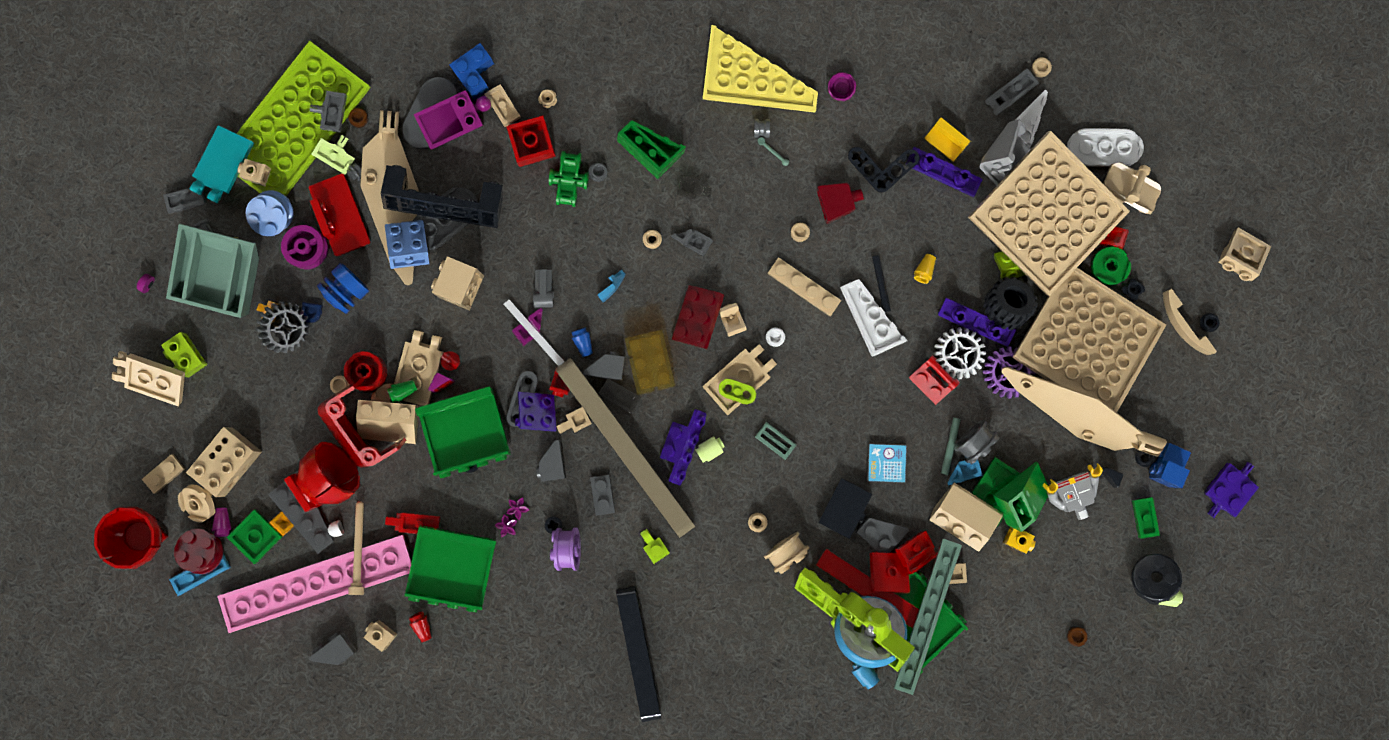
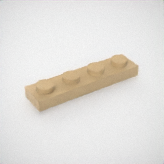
M779 257L768 272L771 277L828 316L832 315L841 302L839 298Z

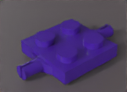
M1247 462L1242 470H1238L1231 463H1226L1204 491V494L1214 504L1208 512L1211 517L1215 518L1220 510H1225L1232 517H1236L1259 487L1247 476L1254 468L1251 463Z

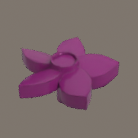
M523 497L517 503L509 499L511 508L508 509L506 514L512 515L515 513V517L520 520L521 512L529 511L526 506H522L524 503Z
M504 514L502 522L495 524L498 529H502L501 538L507 532L516 535L513 526L516 525L517 520L509 521L508 516Z

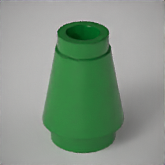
M413 380L393 384L387 389L393 403L402 401L418 390Z

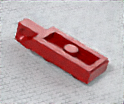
M402 512L397 513L396 517L387 516L385 525L395 526V530L399 532L417 534L419 525L439 529L441 516Z

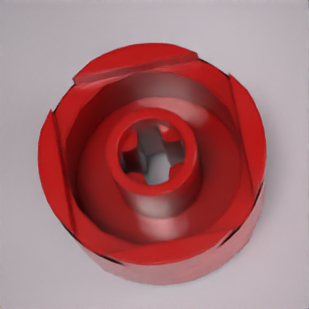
M357 352L345 363L344 377L349 384L363 377L364 381L356 389L373 391L384 384L387 377V367L379 356L370 352ZM369 369V373H366V375L362 373L363 370Z

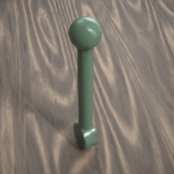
M761 137L758 139V144L766 147L771 153H773L778 159L782 161V164L784 166L789 165V160L784 159L767 143H765L764 138Z

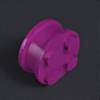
M298 225L285 233L281 242V251L284 258L290 264L300 269L309 270L318 267L324 262L328 253V244L325 237L316 229L307 225Z

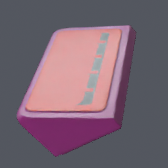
M436 373L428 389L431 392L439 393L453 384L455 380Z

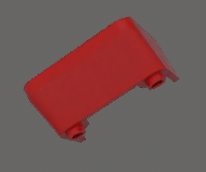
M363 377L329 397L318 406V414L353 464L361 468L377 464L397 452L407 441L404 437L379 452L375 447L366 446L344 414L346 405L341 398L356 389L364 381Z

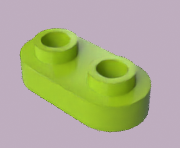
M724 379L719 384V393L725 398L742 404H750L756 399V391L750 385L733 379ZM726 385L732 386L731 392L725 390ZM744 391L750 392L749 398L743 396Z

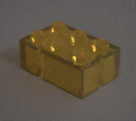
M662 330L624 338L628 356H633L629 360L638 396L655 392L654 387H658V391L675 387Z

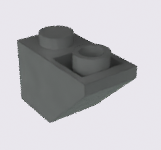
M335 633L327 639L329 641L328 644L324 647L321 644L311 651L313 655L309 657V660L339 665L355 654L357 649L345 633L340 635Z

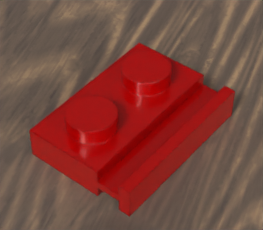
M926 530L921 531L895 549L903 566L907 568L908 575L915 573L937 556L934 550L935 546Z

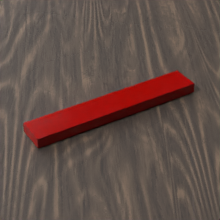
M826 549L816 566L862 596L879 597L890 602L902 614L905 623L913 628L919 611L918 608L895 593L872 592L871 578L829 550Z

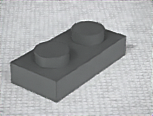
M610 475L591 477L590 481L596 516L615 513Z

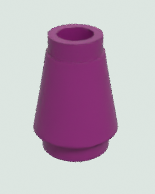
M216 508L212 532H214L215 537L229 536L232 528L227 508Z

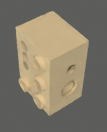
M447 257L440 264L439 271L441 272L438 279L435 278L432 283V293L442 300L470 311L484 275L472 266Z
M223 427L186 473L215 497H225L262 451L234 428Z

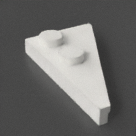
M1046 90L1015 119H1020L1026 126L1025 134L1019 137L1029 148L1033 143L1034 134L1037 131L1041 119L1040 116L1047 100L1048 92Z

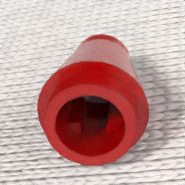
M419 612L409 617V625L421 642L432 638L427 615Z

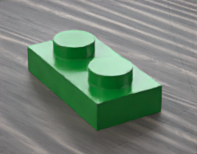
M1153 497L1132 500L1138 538L1160 536Z

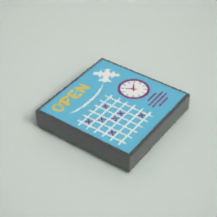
M868 443L867 482L906 483L907 445Z

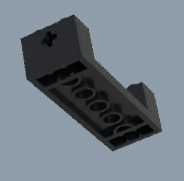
M386 165L380 194L383 209L498 228L503 202V185L494 181L483 182L480 203L472 199L460 200L454 196H438L431 192L426 194L419 193L416 190L408 189L406 168L400 165Z

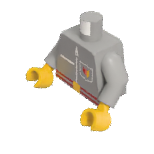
M1098 463L1095 469H1093L1092 465H1088L1090 474L1088 472H1081L1057 482L1050 479V486L1044 483L1043 487L1047 490L1049 501L1065 512L1075 510L1078 520L1089 517L1086 506L1094 503L1099 485V476L1103 471Z

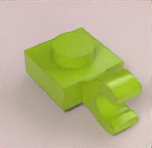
M647 529L641 532V536L647 543L643 549L653 564L670 553L660 537L654 540Z

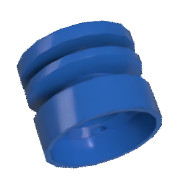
M339 263L331 271L336 279L332 281L325 277L324 281L329 286L327 287L320 282L317 287L323 297L333 307L347 314L350 310L345 303L354 307L355 303L351 297L355 296L361 300L370 290L345 265Z

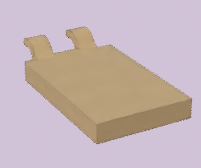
M414 330L411 343L405 342L394 384L413 380L418 390L403 399V401L425 406L430 404L433 392L429 391L428 388L435 374L439 371L440 357L444 353L438 350L443 337L433 335L431 344L428 345L421 343L424 332Z
M760 344L750 353L744 349L702 386L727 415L741 403L725 398L719 393L721 381L733 379L752 386L756 391L771 378L767 373L777 364L773 359L765 365L761 363L757 358L764 351ZM726 385L725 390L731 392L732 386ZM744 391L743 396L748 398L750 392Z
M122 351L118 352V357H113V364L118 367L117 373L112 372V380L125 383L124 388L176 406L182 403L185 372L131 353L127 355V353Z

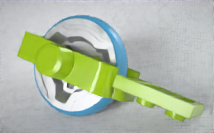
M807 568L801 571L794 588L833 618L831 625L834 628L835 639L841 652L857 665L868 668L889 665L898 672L915 649L907 641L906 623L899 610L890 602L879 597H860L853 592L840 595L834 591L829 583H824L819 579L815 572Z

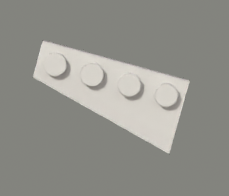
M859 279L840 287L872 357L907 341L898 332L895 324L884 314V310L876 304L873 296Z

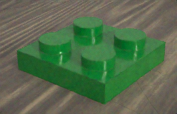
M255 509L227 538L253 564H257L283 536Z

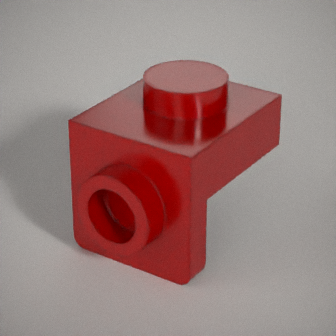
M1115 227L1100 244L1123 250L1129 231L1128 229Z
M555 371L549 390L553 391L552 395L563 398L564 394L569 395L570 389Z

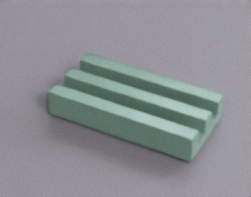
M765 422L755 436L756 439L784 460L787 459L797 445L767 422ZM769 428L776 435H778L780 438H782L784 441L790 444L791 447H786L784 444H782L780 441H778L776 438H774L772 435L766 432L765 429ZM761 434H764L786 451L785 455L763 439Z

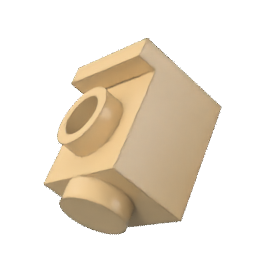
M245 159L244 163L241 162L239 164L238 173H240V178L266 186L271 171L270 167Z

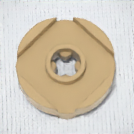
M188 485L179 493V506L183 512L186 510L190 514L188 518L191 520L204 522L215 514L214 502L211 498L212 494L205 488L203 489L198 485Z

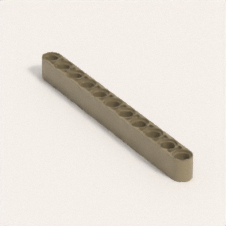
M569 358L555 368L561 379L679 538L695 527L693 522L574 361Z

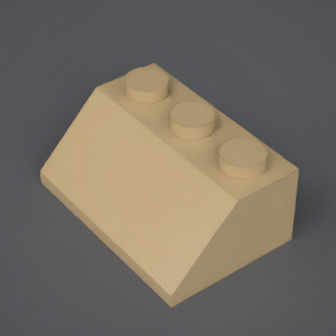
M358 400L356 414L357 432L362 439L398 442L405 437L407 440L405 443L416 444L419 416H417L415 408L420 406Z
M953 483L935 505L930 521L975 550L980 551L990 539L1003 517V513L958 484Z

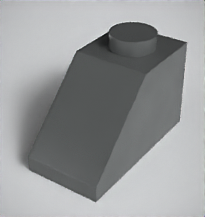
M610 352V355L605 354L585 369L583 375L622 381L625 357L621 356L622 353Z
M560 440L554 441L539 461V467H536L537 477L541 478V482L566 478Z

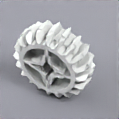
M961 327L957 328L956 332L954 329H950V335L944 332L943 337L945 339L941 337L937 339L941 345L935 344L934 348L939 349V351L933 353L934 356L940 357L936 361L941 362V366L945 367L948 373L951 372L950 375L953 378L956 376V373L958 379H962L963 374L965 378H969L970 373L975 375L977 373L975 368L979 370L982 368L978 362H985V359L980 357V355H986L985 351H980L985 345L977 343L981 341V338L974 339L975 332L968 335L969 329L967 328L962 333ZM958 338L967 340L972 346L964 347L961 341H958ZM952 340L953 350L950 354L945 355L946 346ZM958 348L960 349V351L968 350V352H965L963 355H961V358L960 356H951L958 352ZM974 352L973 362L967 367V356L969 353ZM948 360H956L962 369L951 366Z

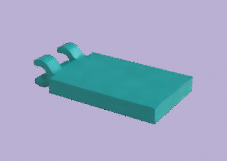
M218 125L192 175L197 180L193 182L190 190L201 195L204 187L207 186L212 189L207 198L218 203L223 192L229 194L239 174L238 166L247 159L254 142Z

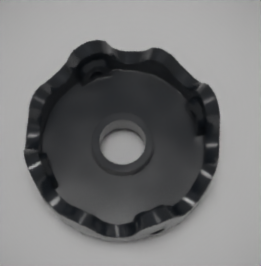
M1150 554L1136 562L1132 570L1131 581L1135 593L1139 597L1145 599L1149 604L1158 605L1161 602L1171 601L1176 597L1181 589L1182 573L1177 563L1168 556ZM1159 573L1163 580L1154 582L1151 579V575Z

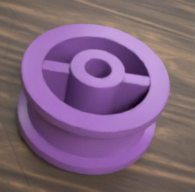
M557 528L556 531H552V542L554 544L553 549L550 550V559L554 561V568L557 571H561L562 568H572L573 571H577L581 557L578 528H573L572 531H563L562 528Z

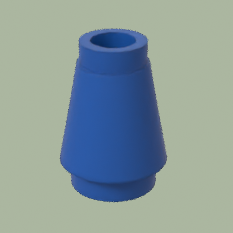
M586 327L571 332L573 336L571 339L582 357L593 354L589 331L587 332Z

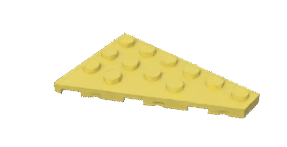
M711 25L703 99L816 112L817 91L807 87L800 80L798 81L793 78L788 72L770 63L766 58L759 56L752 49L740 41H736L729 34L727 35L722 32L717 26Z

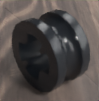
M550 517L545 521V529L548 533L552 534V531H554L553 528L549 529L548 524H551V520L559 523V527L557 526L556 528H562V521L558 517Z

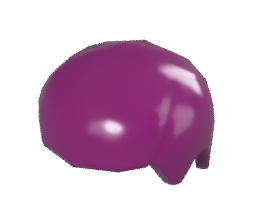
M839 72L833 75L828 82V92L837 101H847L856 92V81L849 73Z

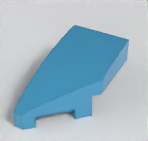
M623 270L609 277L612 284L598 294L602 302H605L622 283L625 277Z
M965 460L958 462L947 482L948 485L983 476L979 461L977 460L972 465Z

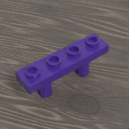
M913 147L912 150H916L919 153L920 160L912 169L971 197L975 196L983 179L971 174L968 170H962L937 158L932 153H927ZM910 154L905 165L910 161L914 163L916 155Z
M946 297L937 314L1007 347L1016 331L1015 328L1013 330H1009L1008 327L1002 329L1000 325L996 326L993 320L990 321L988 316Z

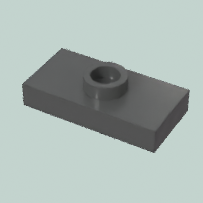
M190 188L163 194L169 214L207 204L204 191L199 195L191 191Z

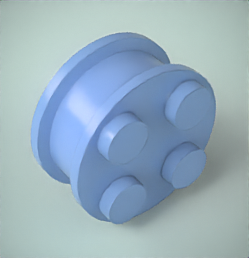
M273 190L260 193L246 207L248 224L255 232L263 236L279 234L291 224L294 216L293 207L289 199L282 193Z

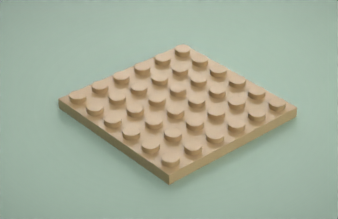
M1048 131L968 218L1047 296H1051L1130 211L1052 131Z
M1076 268L1051 296H1048L1012 358L1044 379L1098 398L1115 412H1118L1166 324L1079 268Z

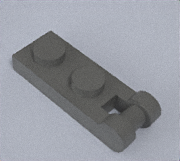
M1027 68L987 98L985 103L993 108V113L997 116L1037 86L1039 82ZM999 97L1004 102L1001 105H999V103L996 101V99H998Z

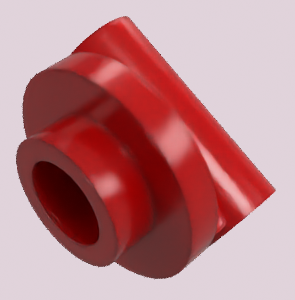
M444 352L440 357L441 365L446 370H455L460 365V358L455 352Z

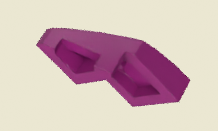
M542 308L531 314L527 319L538 332H540ZM521 324L512 330V333L523 347L534 339Z

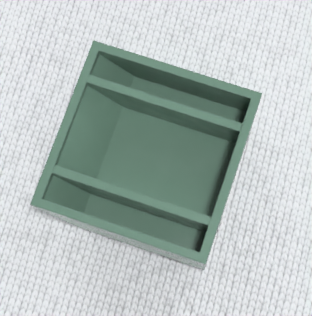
M179 224L166 299L239 318L248 315L259 262L256 243Z

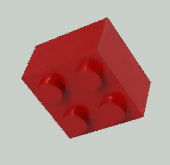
M544 116L506 126L519 167L556 157Z

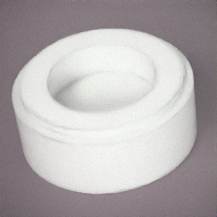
M771 328L766 334L767 343L773 347L782 345L785 340V334L780 328Z

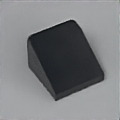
M1101 467L1103 470L1102 474L1112 487L1118 488L1123 478V473L1108 467Z

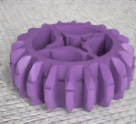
M1007 347L1006 351L1004 348H1000L999 352H993L994 357L989 356L987 358L991 363L984 364L985 367L989 368V370L983 371V374H989V377L984 378V381H991L987 387L992 388L994 386V394L1000 390V397H1004L1005 393L1008 399L1012 397V393L1015 398L1019 397V392L1015 388H1007L1000 384V382L1008 380L1006 377H1003V367L1016 368L1015 370L1018 371L1023 367L1024 373L1036 374L1020 362L1010 365L1007 361H1004V357H1013L1017 348L1012 351V347ZM997 363H999V364H1000L999 367H1000V369H1001V373H1000V375L996 378V376H995V368H996Z

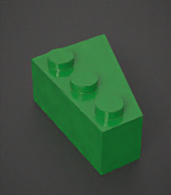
M632 120L618 133L617 141L657 179L684 154L686 146L679 145L665 136L662 137L654 133L653 130Z

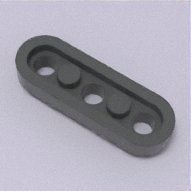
M523 372L518 378L507 413V422L513 427H518L515 426L514 415L519 414L518 392L535 393L538 378L533 372ZM526 378L532 379L530 385L525 383Z

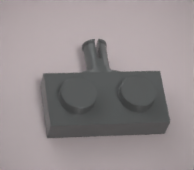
M326 91L325 101L322 106L310 105V112L321 113L320 128L322 130L341 133L347 99L345 93Z

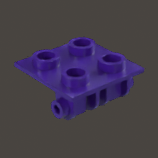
M518 392L519 418L515 419V426H518L520 429L556 432L554 395Z

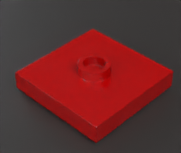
M870 553L872 592L910 593L908 570L903 566L897 553Z

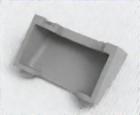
M1020 119L1011 121L1006 125L981 160L980 169L996 186L1031 150L1019 137L1026 132V126Z

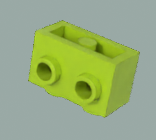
M179 332L161 345L164 349V356L174 363V369L185 372V377L189 378L208 365L186 333Z

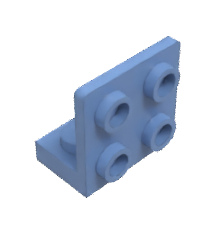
M423 220L385 224L391 269L429 264Z

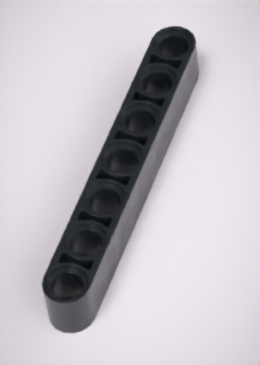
M632 586L616 590V596L641 721L647 722L661 719L636 588Z

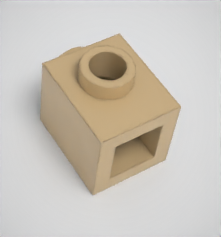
M378 620L368 625L365 629L367 634L364 638L383 652L397 636V633Z

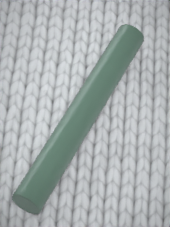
M953 417L941 474H949L954 452L953 448L956 443L961 420L959 418Z

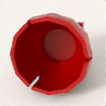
M320 442L313 446L300 460L298 473L284 479L305 512L324 504H339L349 499L360 487V476L356 466L343 449L329 442Z
M122 506L102 517L95 528L94 547L100 559H103L102 561L117 569H136L152 560L160 549L162 542L169 536L161 529L155 516L139 507Z

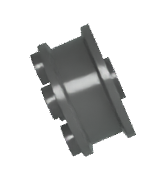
M981 420L973 425L956 442L953 448L955 451H960L966 457L965 461L971 465L981 455L985 457L992 450L990 446L999 440L998 433L996 431L992 432L986 426L987 422L985 420Z

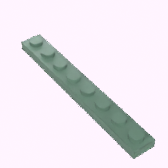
M942 538L908 641L915 649L898 672L893 687L896 690L911 695L914 694L962 547L958 543Z

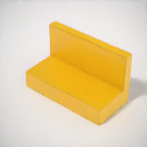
M942 117L924 138L952 162L970 143L969 139Z

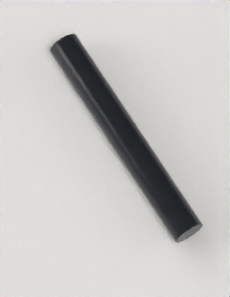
M873 256L872 260L884 312H890L891 308L880 256Z

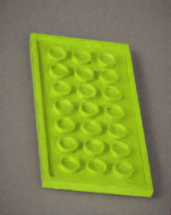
M309 41L237 132L238 135L254 142L247 159L265 164L271 168L266 186L246 180L243 181L259 193L273 190L287 196L316 159L311 154L320 139L322 138L329 142L336 133L320 128L321 113L310 112V105L322 106L325 101L326 91L345 93L347 99L343 124L348 118L349 113L358 105L371 87Z

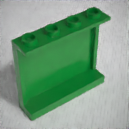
M490 386L415 408L416 414L421 421L434 468L433 476H439L440 479L449 477L453 471L458 470L459 473L470 470V466L477 465V468L486 466L490 460L495 459L496 462L507 459V455L511 454L494 392Z
M419 525L404 596L414 602H419L422 599L427 600V603L431 605L444 603L447 604L448 608L458 609L460 606L466 607V611L470 612L482 610L496 539Z
M920 571L909 574L910 593L895 594L919 609L927 586L925 582L927 578ZM946 599L943 602L922 669L963 630H968L965 625L967 621L960 614L957 616L952 611L954 607ZM906 624L907 641H909L913 628Z

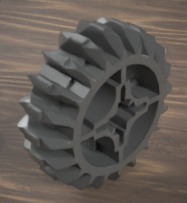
M279 301L278 305L271 303V309L265 307L266 314L259 313L263 318L262 320H257V323L261 326L256 328V331L261 332L258 335L259 339H263L261 344L267 345L269 350L274 349L276 353L280 351L287 353L288 349L294 351V345L301 347L299 341H306L303 335L309 334L305 330V328L309 327V324L305 323L308 318L303 315L304 311L298 309V305H292L288 301L285 304ZM287 312L293 316L295 323L289 322L288 317H286ZM283 324L287 325L285 328H282L283 330H280ZM271 331L277 333L279 342L274 341L270 333Z

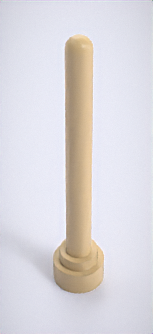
M362 501L356 503L353 583H351V587H348V595H364L363 583H361L364 510Z

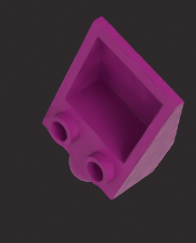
M465 90L414 114V117L432 150L484 126L477 111H488L491 107V101L488 97L481 96L473 104L468 91ZM460 99H463L465 101V105L463 107H460L458 105V101ZM468 117H472L474 120L471 125L466 122Z

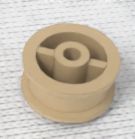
M795 532L781 540L764 555V558L769 559L775 567L773 569L775 573L778 571L780 574L784 573L794 561L798 563L806 557L805 555L810 547L802 543L798 537L800 535L799 532Z

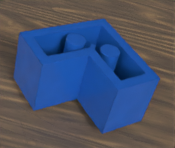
M479 43L449 64L474 101L489 91L487 84L480 74L494 65L489 54Z
M1166 443L1156 463H1153L1149 469V473H1151L1149 478L1170 488H1183L1190 472L1185 466L1191 452L1171 443Z

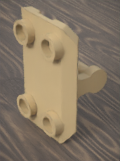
M1122 162L1111 164L1103 183L1116 198L1135 207L1139 212L1151 214L1154 211L1156 201L1161 193L1159 183L1147 177L1151 169L1146 165H1141L1138 170H1134Z

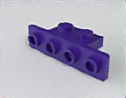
M695 409L688 427L672 422L660 458L675 463L669 482L681 485L685 479L687 467L692 460L695 445L699 441V434L706 421V413Z

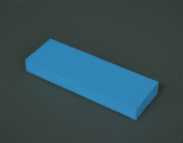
M223 554L220 564L213 571L207 574H195L185 570L170 578L169 581L177 596H180L231 567Z

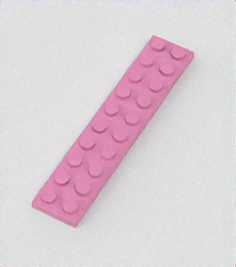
M404 535L362 548L361 583H363L364 588L409 574L412 559ZM354 551L217 596L228 632L231 633L348 594V587H351V583H353Z

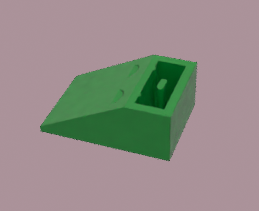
M1038 462L1033 463L993 495L1000 511L1003 513L1006 524L1020 532L1036 521L1048 498L1047 490L1043 487L1044 483L1048 484Z

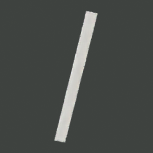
M510 300L505 302V307L558 366L564 363L563 359Z

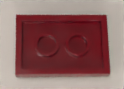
M689 285L672 340L708 349L724 294Z

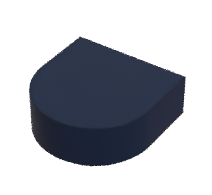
M303 302V315L308 318L306 322H317L321 317L323 305Z

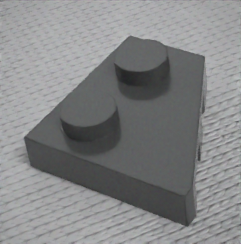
M868 517L855 532L877 552L890 553L907 534L909 529Z

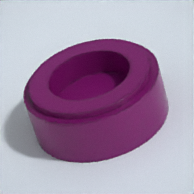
M144 274L137 283V290L147 293L153 285L155 278L149 274Z

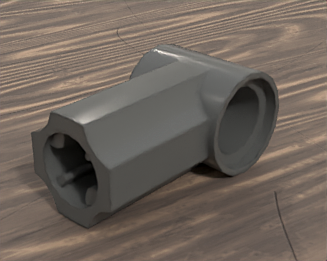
M535 270L534 308L554 307L552 270Z

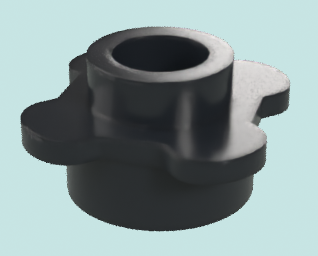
M1134 278L1129 280L1127 286L1122 287V293L1127 294L1131 301L1138 300V296L1145 292V287Z

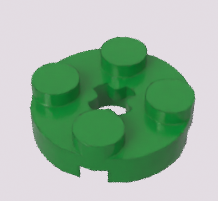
M1107 247L1096 253L1091 262L1093 277L1104 285H1116L1124 281L1131 271V262L1126 256L1125 251L1117 247ZM1112 261L1115 269L1109 271L1106 264Z

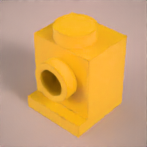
M1010 527L1003 543L1027 554L1028 551L1031 552L1036 541L1033 540L1035 536ZM1021 537L1025 539L1024 544L1019 543Z

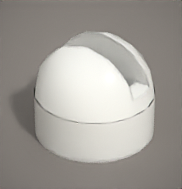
M340 520L334 521L329 525L328 533L331 536L338 537L344 535V529Z

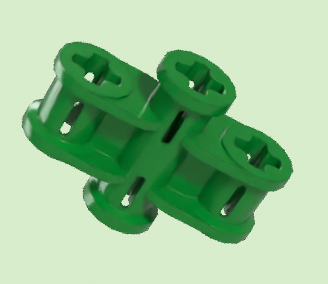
M562 151L560 171L550 169L549 186L558 184L556 205L567 204L576 207L578 187H583L586 190L588 188L589 173L579 174L581 153L568 154Z

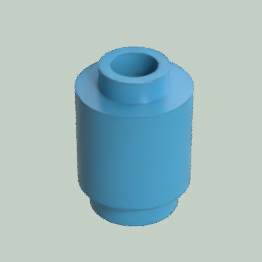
M855 663L852 665L853 670L851 672L863 687L870 689L879 682L878 674L873 668L863 667Z

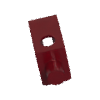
M848 183L822 185L816 189L826 224L854 212L856 209L854 202L864 200L862 190L851 191Z

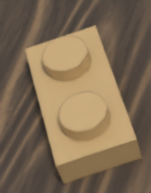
M501 84L485 93L504 127L521 118Z
M171 454L142 480L153 494H156L186 468L174 454Z

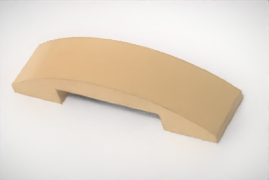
M1172 289L1163 293L1164 306L1168 318L1177 333L1199 352L1206 355L1216 353L1217 351L1207 337L1197 338L1179 313L1177 308L1183 304Z

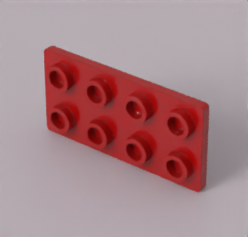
M343 173L308 187L313 199L310 200L320 229L323 236L329 240L336 257L371 243Z

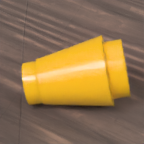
M931 254L925 255L914 271V279L916 281L927 284L929 280H932L935 256Z

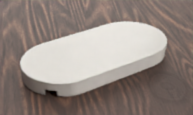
M1084 128L1072 134L1067 142V148H1070V151L1086 167H1110L1111 164L1119 162L1131 166L1140 159L1144 150L1142 139L1130 129Z

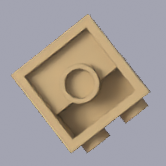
M1238 227L1234 230L1229 244L1224 248L1218 263L1222 264L1224 270L1234 271L1239 274L1240 279L1253 281L1260 275L1271 246Z

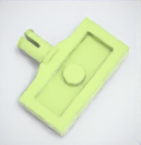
M341 135L337 144L329 143L321 138L311 154L345 175L347 170H349L348 166L352 165L355 160L343 149L349 140Z

